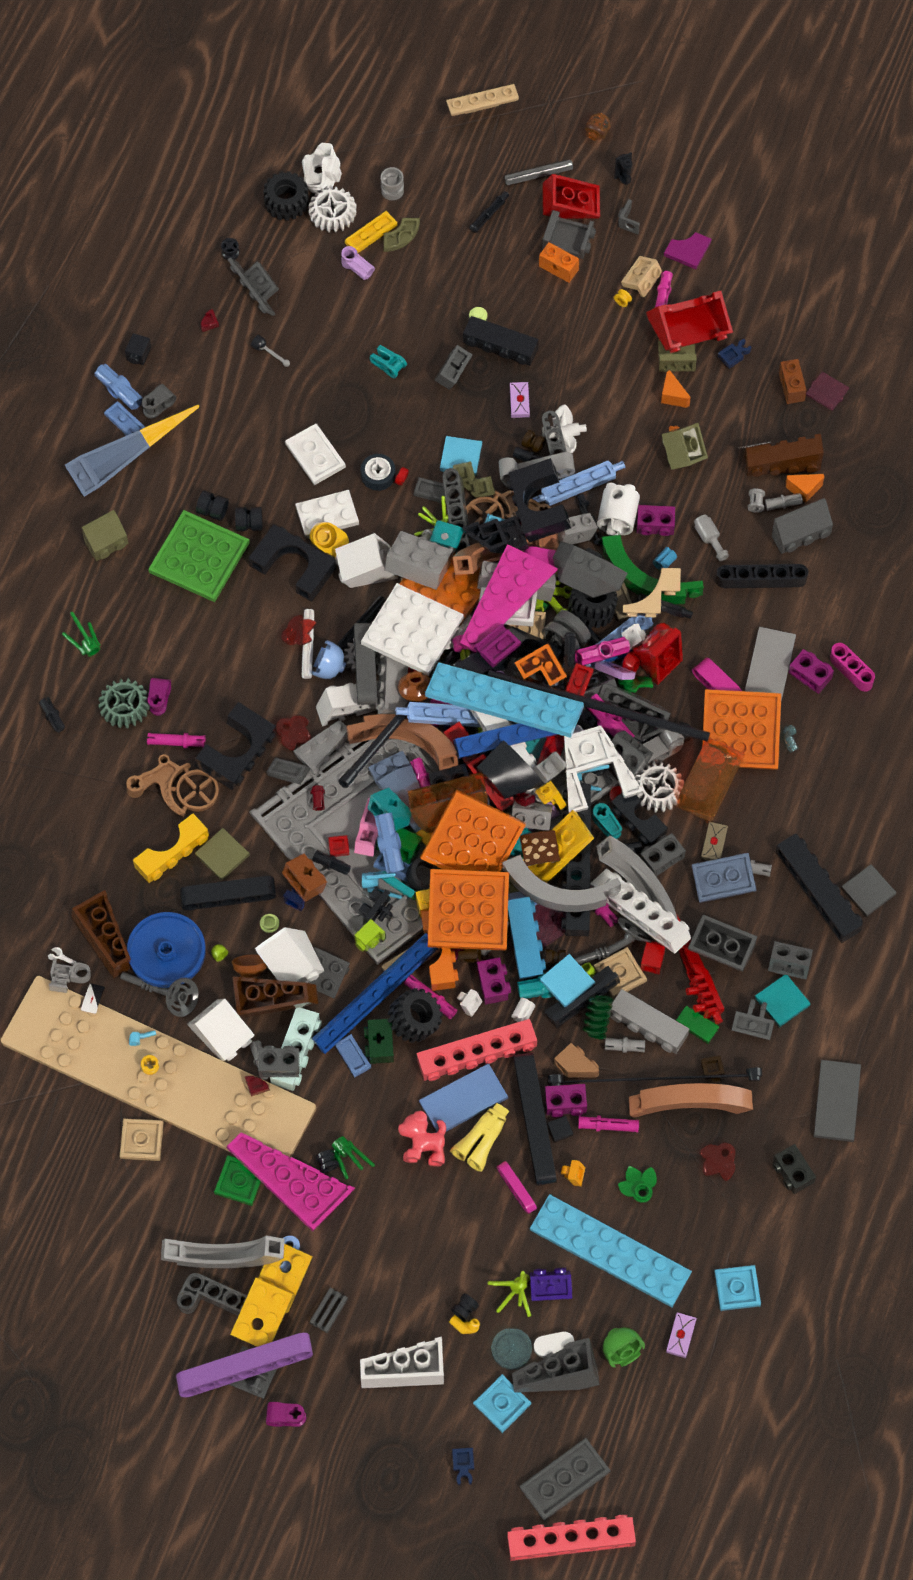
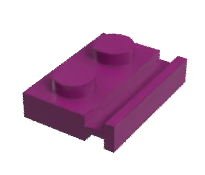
M501 624L477 643L474 649L492 667H495L518 648L521 641Z

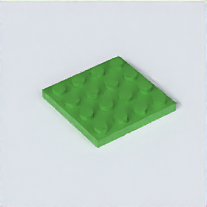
M183 510L148 570L149 573L215 602L250 541L248 538Z

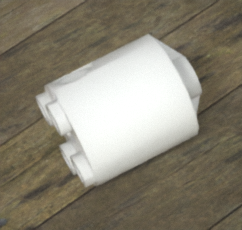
M607 483L603 492L597 520L599 529L610 536L628 535L633 532L640 495L635 491V486L631 484L622 486Z

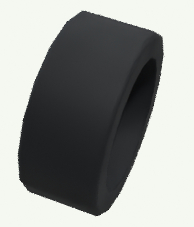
M420 857L408 867L406 872L407 882L410 888L416 892L430 889V885H426L418 879L416 875V868L418 866H425L429 869H441L422 860Z

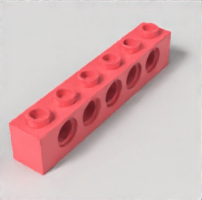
M530 1019L419 1052L417 1053V1061L424 1081H434L445 1074L454 1075L459 1070L465 1068L468 1070L474 1069L478 1064L484 1062L490 1064L501 1057L510 1058L520 1051H532L534 1047H537V1038ZM513 1037H517L520 1039V1041L518 1043H513L510 1041V1039ZM493 1043H499L501 1044V1047L499 1049H494L491 1045ZM478 1048L481 1049L483 1052L479 1055H476L472 1051ZM457 1054L464 1056L462 1060H455L453 1057ZM437 1060H442L445 1062V1064L443 1066H437L435 1065V1062Z
M618 1515L612 1520L600 1517L595 1518L594 1522L576 1520L573 1522L574 1524L565 1525V1522L554 1523L553 1527L534 1525L532 1529L524 1530L523 1527L512 1528L511 1532L507 1533L510 1561L635 1546L633 1517ZM614 1527L618 1530L619 1534L612 1537L608 1535L607 1530ZM594 1530L598 1536L595 1539H589L586 1532ZM573 1532L576 1534L577 1539L570 1542L565 1538V1535ZM547 1535H553L556 1538V1542L548 1544L544 1538ZM528 1537L533 1538L536 1542L531 1547L524 1544V1540Z

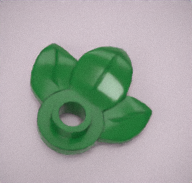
M638 676L632 680L618 679L620 688L629 692L636 693L640 687L653 688L652 679L646 676Z
M629 1166L626 1171V1181L618 1183L619 1190L623 1195L633 1197L637 1202L646 1203L652 1198V1188L657 1183L656 1173L652 1167L642 1174L636 1168ZM645 1191L646 1195L640 1196L639 1192Z

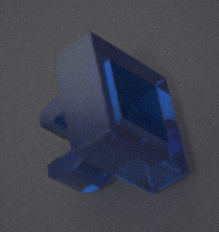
M292 888V892L287 890L284 894V903L302 911L305 901L300 895L296 894L297 891Z

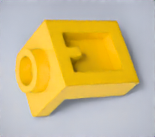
M549 781L535 791L543 804L551 802L552 805L557 804L560 810L567 806L552 781Z

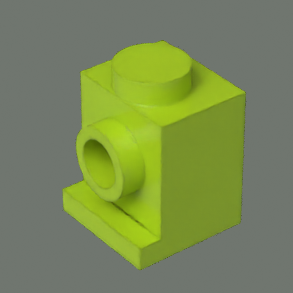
M370 919L355 934L356 947L362 952L375 948L380 941L379 939L382 941L385 939V931Z

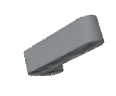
M563 452L519 464L513 458H503L498 462L500 479L506 488L510 489L508 480H511L509 472L550 458L556 467L558 478L573 475L575 473L573 454Z
M664 729V731L659 733V736L644 743L643 745L654 753L647 765L652 767L653 762L657 764L680 751L684 743L683 735ZM612 763V765H611L610 767H611V769L613 770V772H614L615 775H616V772H615V769H614V766H613V763Z

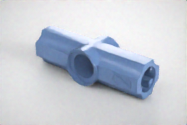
M107 364L100 365L94 373L95 377L107 387V390L114 398H119L131 410H136L141 405L143 397L131 387L129 381L123 375L119 376Z
M392 812L374 816L379 835L377 837L380 852L383 853L387 873L404 870L400 852L401 840L395 830Z

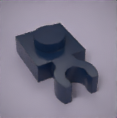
M745 339L740 340L738 346L735 347L732 343L718 353L719 359L728 369L742 361L743 355L751 352V346L747 348L742 347L745 345Z
M473 1448L452 1449L453 1471H460L457 1475L458 1486L461 1485L462 1477H467L468 1483L471 1485L472 1475L468 1470H474Z

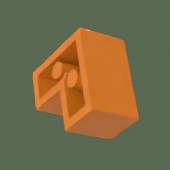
M549 643L515 662L524 679L539 670L542 671L550 686L567 677Z

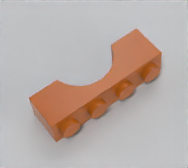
M429 910L421 911L424 934H428ZM441 948L440 958L429 966L432 991L455 988V981H459L458 971L453 969V963L456 962L455 951H451L450 948Z

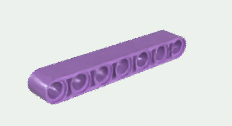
M298 1333L179 1372L176 1375L179 1395L181 1397H191L308 1359L313 1355L309 1334Z

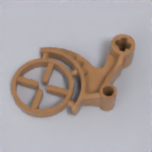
M509 490L503 494L495 491L493 498L479 497L472 500L466 506L467 515L469 510L472 509L480 516L475 522L479 521V524L483 522V512L475 505L481 502H489L493 505L485 512L486 516L492 514L497 508L500 509L501 518L503 519L516 516L515 511L518 510V507L514 505L512 500L514 491ZM498 499L507 506L509 514H504V509L497 501ZM532 499L528 503V508L533 511H543L551 508L548 504H540Z
M165 754L159 756L157 767L142 773L140 776H131L126 782L127 794L132 798L140 797L143 791L153 783L158 784L166 805L182 817L186 815L187 809L199 812L212 807L218 798L219 787L217 781L203 771H190V763L179 766L170 761L169 756ZM185 771V774L179 779L177 787H172L176 777ZM203 775L208 778L199 786V790H203L213 782L216 792L211 801L202 791H199V796L206 805L192 806L187 804L196 795V791H192L182 799L179 789L184 780L193 790H196V785L189 776ZM171 791L176 792L177 798L183 806L182 809L175 803Z

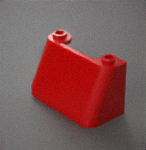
M721 291L672 305H661L646 312L647 318L664 349L670 351V353L680 351L681 347L715 338L717 341L727 339L728 334L733 333Z

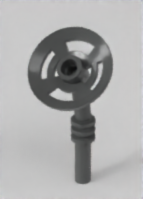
M619 918L617 921L626 932L625 938L608 947L603 946V949L600 947L599 950L595 949L594 952L574 957L578 964L594 959L600 960L601 957L604 959L605 956L609 957L610 954L634 942L635 939L651 942L652 938L631 921Z
M126 972L121 974L120 979L138 985L141 989L145 988V991L149 990V992L153 991L166 996L167 1008L175 1016L183 1017L190 1014L198 1002V988L195 982L189 978L175 980L168 989L149 985L139 977ZM182 982L187 983L189 985V988L180 984ZM192 994L191 1001L189 1005L186 1007L185 1003L188 999V995ZM171 1006L180 1008V1011L174 1010Z

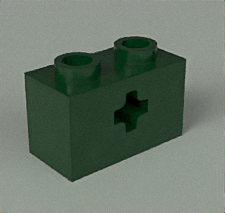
M388 1019L368 1020V1027H364L365 1039L369 1038V1045L365 1046L366 1057H370V1064L394 1062L392 1023H389ZM377 1039H381V1044H377Z

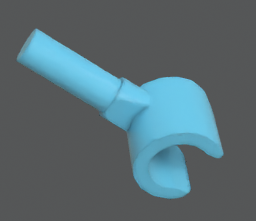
M156 1031L146 1033L132 1032L129 1038V1045H140V1039L155 1036Z

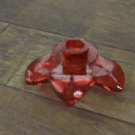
M302 615L295 616L288 623L287 629L282 632L281 638L283 642L288 645H305L310 643L312 639L309 633L316 626V622L311 619H304Z
M293 716L290 719L283 718L277 722L276 731L281 736L282 744L287 749L293 751L296 743H306L311 740L310 732L305 728L309 720L303 716ZM283 725H287L289 729L285 730Z
M722 1143L719 1146L711 1144L701 1150L700 1155L706 1159L703 1165L704 1175L709 1176L720 1173L725 1181L732 1177L736 1168L733 1161L736 1151L731 1144ZM724 1149L729 1151V1155L726 1157L722 1156Z

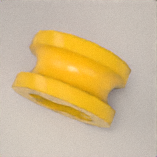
M620 289L618 294H615L614 300L620 306L626 307L628 302L632 301V297L627 291Z
M147 1055L141 1060V1068L145 1074L153 1075L159 1069L158 1060L153 1055ZM148 1061H151L152 1064H155L152 1065V1069H149L148 1066H145L147 1065Z

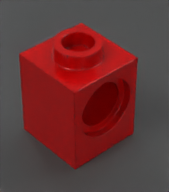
M646 942L641 962L642 971L660 974L665 946L658 942Z

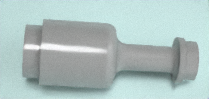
M706 514L695 519L694 527L703 542L712 544L717 553L716 558L719 561L727 559L729 557L728 551L723 550L717 538L720 536V533L712 519Z

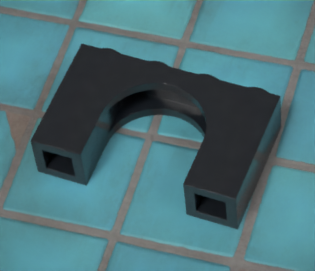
M551 458L509 472L511 480H508L510 490L514 491L512 500L514 505L518 507V510L515 512L518 521H521L522 524L519 527L521 535L526 536L529 543L571 529L568 513L563 504L543 511H533L528 508L529 500L536 491L559 483L557 470Z
M273 524L250 555V567L266 575L279 557L291 553L302 556L308 562V567L295 585L296 593L312 602L336 570V560L331 554L321 552L315 545L307 544L301 537L288 533L284 527H278Z
M239 702L229 713L226 724L242 733L250 743L249 751L240 757H227L206 744L195 758L194 765L231 790L236 785H241L245 778L244 774L253 769L256 758L262 757L266 750L265 746L268 743L271 744L277 735L275 734L276 726Z

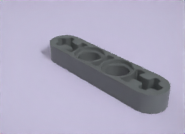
M554 411L545 412L542 416V422L550 456L554 455V452L557 450L567 452L557 413ZM550 415L552 418H556L553 420L554 428L552 429L549 421H545ZM554 432L560 435L559 440L556 442L549 439L550 435Z

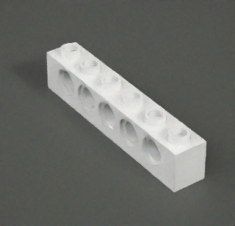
M606 868L590 883L591 887L594 888L618 878L621 883V891L612 898L606 897V903L674 954L691 939L688 931L689 927L684 921H678L670 911H664L659 903L649 900L644 892H638L630 882L623 881L618 873H612Z

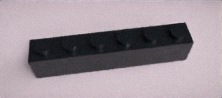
M794 834L777 844V855L840 942L843 943L860 933L863 926L861 917L853 912L849 900L842 897L838 885L831 882L827 870L821 868L816 855L813 852L810 853L807 849L805 840Z

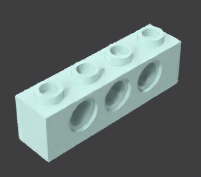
M303 1008L295 1009L281 1048L284 1046H299L302 1048L299 1052V1077H270L271 1084L294 1091L296 1085H300L302 1067L306 1068L309 1059L307 1053L313 1049L315 1044L312 1038L315 1032H319L322 1021H320L319 1013ZM307 1029L308 1033L302 1035L299 1033V1030ZM287 1058L284 1062L291 1064L294 1062V1059Z

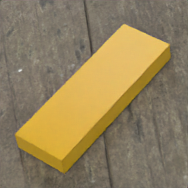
M385 211L346 238L345 244L354 247L357 253H359L384 236V233H388L398 226L397 221Z

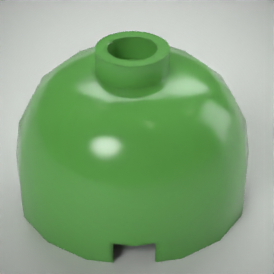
M614 1328L604 1340L603 1353L609 1365L616 1367L614 1364H620L623 1367L632 1363L641 1355L639 1351L642 1347L643 1349L645 1348V1343L640 1335L631 1328Z

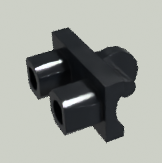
M374 888L369 896V899L375 902L373 907L363 903L359 908V914L366 919V923L370 919L373 921L378 919L382 922L384 918L391 919L393 917L390 911L393 905L388 903L391 900L389 897L390 892L386 889L382 892Z

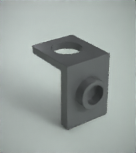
M628 199L625 207H621L619 211L618 227L638 235L640 223L627 218L632 206V200ZM626 223L632 224L635 228L629 227Z

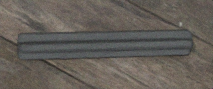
M569 159L505 175L504 180L506 185L572 170L573 163Z

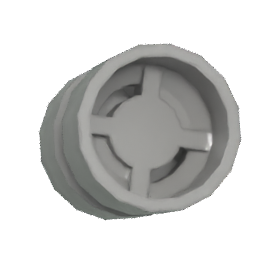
M395 167L386 168L381 173L380 178L382 196L388 200H397L404 193L403 173Z

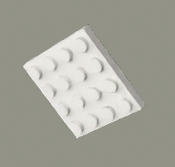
M397 583L361 640V645L429 676L462 622L464 614Z

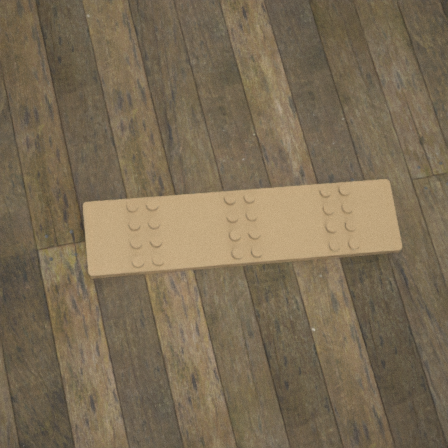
M37 976L34 979L1 1038L3 1046L229 1151L226 1148L227 1145L242 1132L291 1158L316 1111L314 1103L267 1081L265 1082L268 1084L270 1091L251 1097L245 1076L254 1075L101 1004L98 1005L96 1014L81 1011L84 996L69 989L67 993L50 991L49 983L51 981L41 976ZM156 1031L155 1036L140 1039V1045H129V1038L132 1032L146 1033ZM147 1055L155 1056L159 1063V1069L153 1075L145 1074L141 1068V1060ZM148 1061L147 1065L145 1066H148L149 1069H152V1065L155 1064H152L151 1061Z

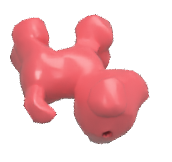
M416 1111L414 1114L407 1116L404 1122L399 1125L398 1131L400 1135L411 1138L413 1146L412 1149H408L404 1153L403 1161L417 1163L422 1152L432 1151L433 1154L428 1159V1165L442 1166L445 1163L443 1147L445 1145L446 1123L442 1120H437L438 1131L436 1133H427V1115L423 1111Z

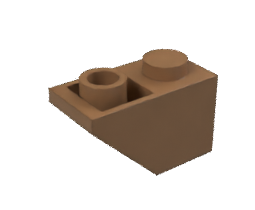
M572 1043L554 1058V1065L567 1078L596 1079L599 1076V1066L597 1063L585 1057L584 1051L579 1046L575 1047Z

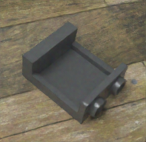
M553 210L543 237L542 249L550 242L577 258L584 260L585 254H589L591 248L590 239L595 237L596 228H594V221L590 220L589 225L559 218L560 212Z

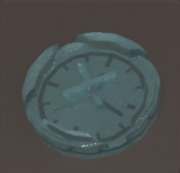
M504 1329L493 1339L491 1346L492 1356L502 1368L509 1370L519 1369L531 1357V1340L522 1330Z

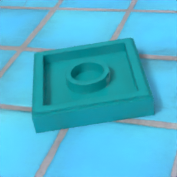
M788 975L782 976L755 995V999L760 1005L763 1002L767 1003L766 1012L779 1028L811 1004Z

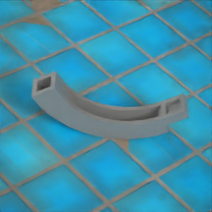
M608 836L596 846L601 862L617 871L638 892H644L649 900L659 903L664 911H670L678 920L673 904L664 887L637 854L612 836Z
M521 855L502 862L503 871L509 872L510 882L523 895L530 897V900L539 905L558 911L582 912L606 906V897L612 898L621 891V883L618 878L585 890L561 889L547 884L535 876L526 866Z
M264 1236L254 1241L235 1244H201L171 1239L162 1240L161 1260L176 1262L177 1265L245 1268L274 1263L284 1258V1238Z

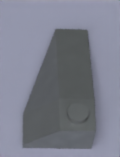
M589 1338L569 1342L564 1345V1349L554 1354L551 1352L547 1354V1358L540 1362H532L512 1373L515 1393L581 1390L600 1385L598 1367Z

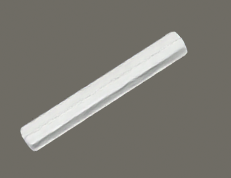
M313 609L304 610L303 679L312 678Z

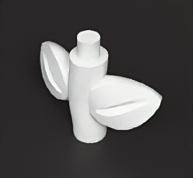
M562 405L555 412L560 421L566 451L573 453L577 444L573 436L580 435V432H587L586 424L579 425V423H573L570 409L566 405ZM542 427V436L546 437L544 427ZM554 432L550 435L549 439H556L558 441L560 435Z

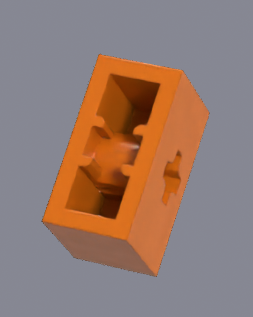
M548 242L539 255V267L570 283L579 270V258Z

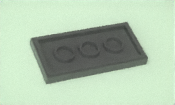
M821 1060L814 1137L854 1142L861 1064Z
M585 1438L520 1485L519 1488L543 1521H545L608 1475L611 1470L588 1439Z

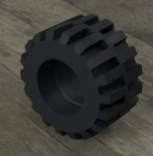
M282 171L279 172V175L273 174V178L269 177L263 189L267 212L271 213L272 217L275 218L277 216L278 220L284 218L285 221H289V218L294 220L297 219L296 216H302L309 205L308 187L304 178L298 177L297 173L291 174V171H287V173ZM283 193H291L294 195L289 199H282L278 197Z
M572 588L568 612L578 617L588 628L604 627L614 617L618 601L617 593L611 592L592 598Z
M417 988L403 993L390 1005V1010L388 1011L390 1018L388 1021L392 1023V1031L395 1030L398 1037L402 1036V1040L407 1041L409 1039L410 1043L415 1041L421 1042L438 1030L439 1025L442 1023L440 1018L443 1014L439 1010L441 1009L440 1004L436 1003L438 1000L436 997L432 998L430 992L425 993L424 989L418 991ZM410 1008L417 1012L420 1017V1023L412 1017Z

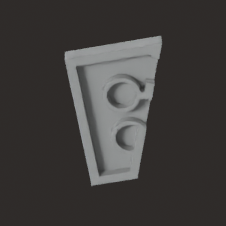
M340 720L294 750L295 756L316 775L319 771V766L322 763H326L330 759L329 755L334 750H338L348 739L347 726Z

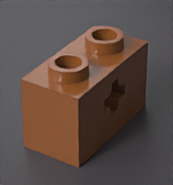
M799 360L780 362L779 376L786 403L791 404L805 401L807 390Z
M304 853L286 862L282 871L284 877L305 902L321 894L327 884L325 876L317 870L313 861Z

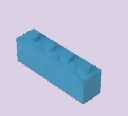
M530 897L508 900V919L519 980L543 975V971L546 970L545 960L540 957V951H543L541 939L537 940L536 932H539L538 921H534L533 913H536L535 903L530 901Z

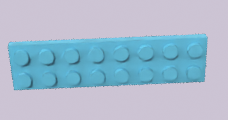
M438 662L425 692V697L569 738L572 737L584 707L583 702Z
M550 1194L530 1227V1231L670 1307L674 1306L692 1273L691 1270Z

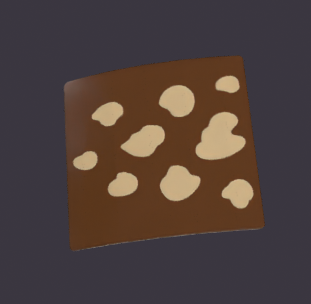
M555 830L520 836L526 866L560 861Z

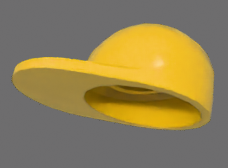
M319 522L311 529V543L333 557L337 556L336 548L349 544L347 534L329 522Z

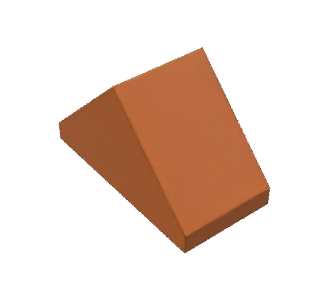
M669 370L665 378L661 403L685 408L689 407L691 397Z
M824 474L787 475L785 485L792 493H800L802 500L806 503L823 486Z

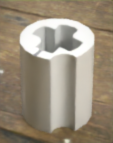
M521 998L511 1017L517 1022L527 1020L536 1006L533 1002Z

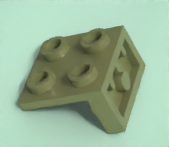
M658 339L659 372H668L669 370L671 372L695 371L697 361L695 344L681 347L680 351L670 353V351L664 349Z

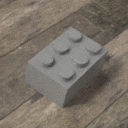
M400 531L387 554L384 571L437 590L450 566L453 550Z

